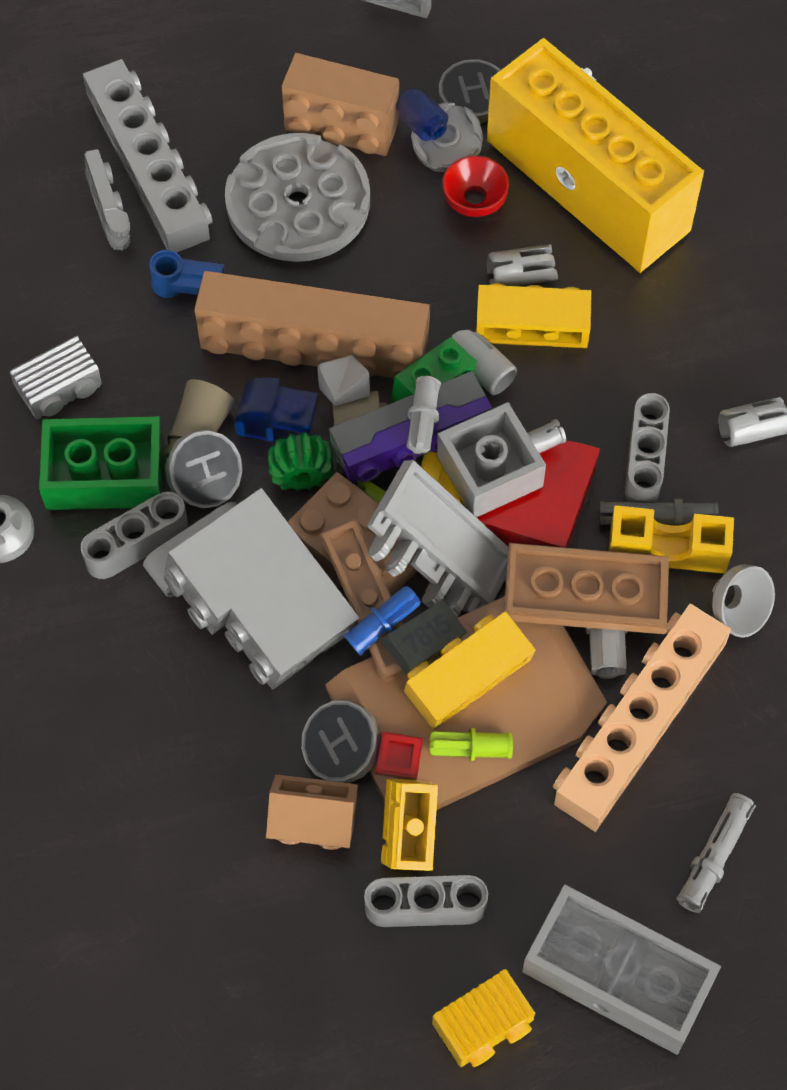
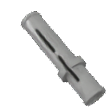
M733 793L730 796L726 808L711 833L704 850H702L700 856L693 859L690 865L692 870L690 876L676 898L679 904L687 910L700 913L714 884L721 881L724 875L723 867L756 807L753 804L754 802L748 797L739 793Z

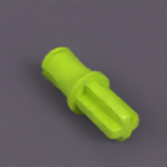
M470 728L469 732L433 731L429 737V751L432 756L468 757L469 761H474L475 757L511 759L513 754V735L511 732H476L475 728Z

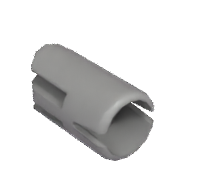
M551 244L489 253L487 256V273L494 274V279L489 280L490 284L500 283L505 286H521L558 280L557 270L554 269V256L551 255Z
M460 330L452 335V338L477 361L474 375L479 384L490 394L497 395L512 383L516 376L517 368L484 336L470 330Z
M781 397L725 409L720 412L718 417L720 435L722 438L731 437L730 440L724 441L729 447L787 434V407Z

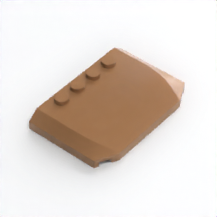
M505 596L457 618L467 631L460 638L462 642L475 633L472 628L483 618L490 614L496 618L504 612ZM514 621L536 649L531 661L434 730L469 732L470 728H475L476 732H511L513 735V754L511 759L475 757L474 761H469L468 757L432 756L429 751V737L433 729L404 692L406 683L410 680L407 677L408 673H402L383 681L373 657L341 671L326 684V691L331 701H351L367 708L377 720L381 735L382 731L423 738L417 780L429 781L438 785L436 809L438 810L580 743L597 717L604 712L607 707V701L564 626ZM439 652L428 659L429 665L442 657L441 653ZM378 745V751L376 756H378L380 745ZM376 760L375 765L368 773L385 804L386 779L399 778L375 775Z

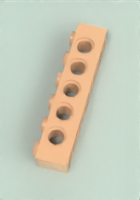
M692 604L688 605L682 615L677 612L673 614L667 623L666 638L661 645L656 642L651 645L642 660V663L646 665L639 676L635 673L629 676L620 691L624 695L617 707L613 704L607 707L598 722V725L602 727L595 738L590 735L585 738L576 753V756L580 758L572 770L565 767L553 785V788L557 790L554 801L556 807L594 832L597 831L726 645L731 628ZM678 647L686 648L692 653V656L682 657L674 649ZM664 678L669 681L671 686L660 688L652 680ZM636 708L643 709L650 717L647 719H637L630 711ZM615 739L621 740L627 745L628 749L615 751L608 745V742ZM590 771H597L606 780L602 783H592L586 778L585 774Z

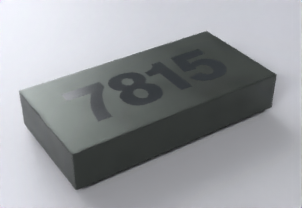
M441 600L389 633L381 642L403 672L407 674L422 662L439 653L454 639L463 637L467 631L445 601Z

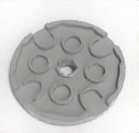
M282 134L259 142L240 157V163L236 166L233 173L229 174L226 181V211L235 233L253 250L282 261L302 262L320 259L345 247L363 228L370 209L369 179L359 159L341 144L336 146L323 141L321 136L316 134ZM294 192H302L307 195L302 204L289 199V196Z

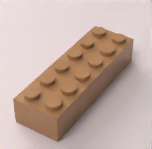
M204 271L195 305L200 347L214 354L231 353L244 355L252 360L264 358L281 361L291 366L303 364L316 367L324 362L353 355L368 370L369 377L375 375L394 379L397 374L427 354L429 346L430 304Z

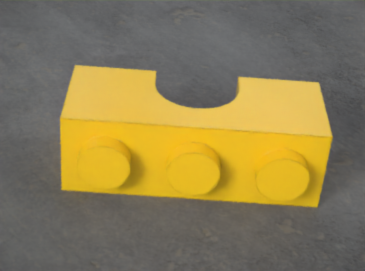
M615 505L610 526L608 551L669 556V568L725 574L732 556L734 518L694 514L690 523L670 526L661 524L654 519V509Z

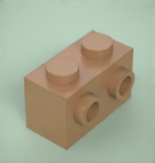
M275 775L269 793L266 838L277 839L283 844L290 845L299 842L318 844L320 847L330 850L341 847L350 848L355 825L358 784Z

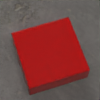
M382 731L375 775L417 780L423 738Z

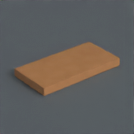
M509 543L504 612L506 611L515 622L665 634L667 630L669 556Z

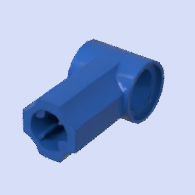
M161 250L156 252L150 260L151 287L154 293L163 298H172L180 293L198 295L204 271L224 274V264L182 259L174 251Z

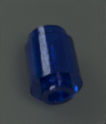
M412 88L399 98L396 109L399 112L400 119L422 141L437 140L446 132L449 116L426 92Z

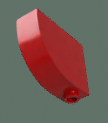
M566 441V443L556 445L539 453L546 464L543 487L476 518L508 547L509 543L569 548L597 468L600 449L578 442Z

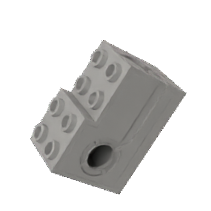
M262 488L168 552L164 571L167 575L164 577V581L176 597L182 595L191 608L187 611L193 622L200 629L206 627L211 635L225 626L228 630L225 632V636L230 645L237 652L244 651L252 662L249 664V669L254 677L262 685L267 682L272 690L311 663L321 652L325 653L345 638L344 634L353 629L359 620V616Z

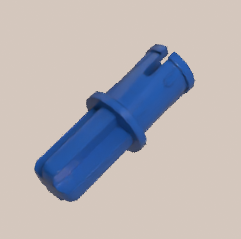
M405 586L379 608L375 609L372 607L370 609L372 613L348 633L346 632L344 636L361 656L366 649L387 632H393L392 628L415 610L421 602L413 590Z

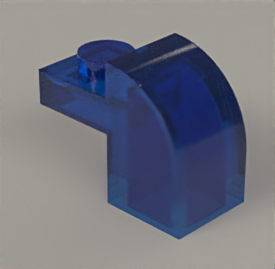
M278 378L253 379L244 387L235 419L236 434L274 442L277 428L310 434L318 404V393L280 387V380Z

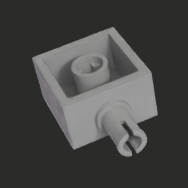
M507 402L438 433L437 457L467 509L475 517H478L542 488L546 464L539 453L556 445L566 443V435L563 427L557 429L560 426V422L557 419L527 433Z

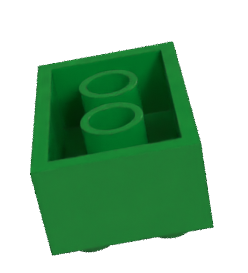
M160 416L42 419L39 490L46 510L134 508L155 495L162 493L164 436Z

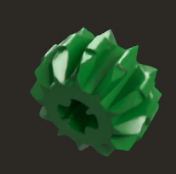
M306 432L299 436L289 434L287 439H277L276 444L269 448L268 455L269 474L272 477V482L280 485L282 490L293 488L296 492L301 489L311 491L313 486H323L325 481L333 476V454L329 442L322 440L320 435L307 436Z

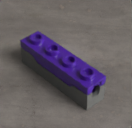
M473 371L441 383L436 407L439 413V420L434 423L431 447L427 453L414 454L412 450L407 448L411 421L408 417V409L413 406L414 395L329 428L331 448L347 480L352 484L358 481L367 482L376 478L385 470L395 466L401 467L403 461L415 460L417 457L429 452L437 453L438 433L492 410L493 408Z

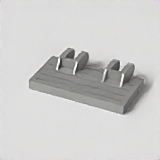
M414 460L403 461L367 525L376 534L372 546L369 547L368 555L376 562L384 559L397 540L398 543L391 553L389 561L386 562L385 570L395 577L404 571L412 559L410 565L430 581L422 598V602L429 608L444 600L458 618L461 610L467 614L494 602L506 579L508 546Z

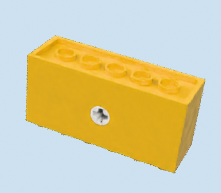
M542 38L491 77L487 141L639 273L691 231L704 170L601 86L592 76V71L589 68L583 69L578 67L550 42Z

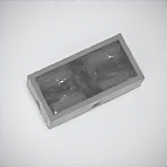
M564 884L525 958L522 972L678 1055L721 966Z

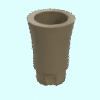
M196 379L188 380L176 419L167 437L168 443L163 452L164 459L167 460V457L170 456L175 442L189 432L209 430L217 433L235 405L234 398L225 390L209 382Z

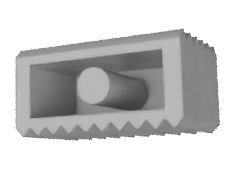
M74 336L10 370L16 390L35 419L57 414L68 402H73L75 398L89 397L102 385L99 369L78 336Z

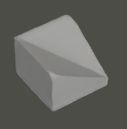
M353 355L318 365L319 389L335 406L370 396L369 372Z

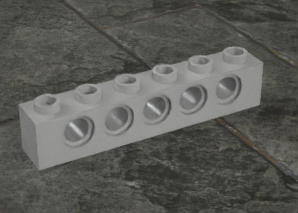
M120 59L83 73L87 96L166 249L177 253L210 240L208 224L213 222L210 211L205 203L199 204L196 199L198 192L195 183L190 175L184 176L182 169H184L177 149L170 150L167 144L169 143V137L163 123L155 122L153 118L155 116L154 107L148 96L142 97L140 93L142 88L134 70L129 72L124 61Z

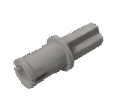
M431 376L417 378L413 406L408 409V417L411 421L407 448L412 450L414 454L427 453L430 450L434 423L439 420V413L436 407L441 382Z

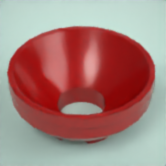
M467 156L461 158L447 168L443 177V193L447 203L452 209L465 216L482 217L492 214L504 204L508 195L509 180L506 171L499 163L487 157ZM471 191H479L484 194L485 200L479 204H472L465 199V195Z

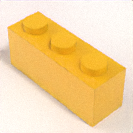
M500 283L479 285L476 332L484 336L490 343L588 348L591 326V290H580L576 287H566L564 289L543 288L538 285L517 287L505 286Z
M506 611L496 618L492 614L486 616L472 628L475 632L463 642L459 637L454 639L440 651L442 657L431 665L424 661L408 673L407 677L410 680L407 681L404 692L433 731L531 661L536 649Z

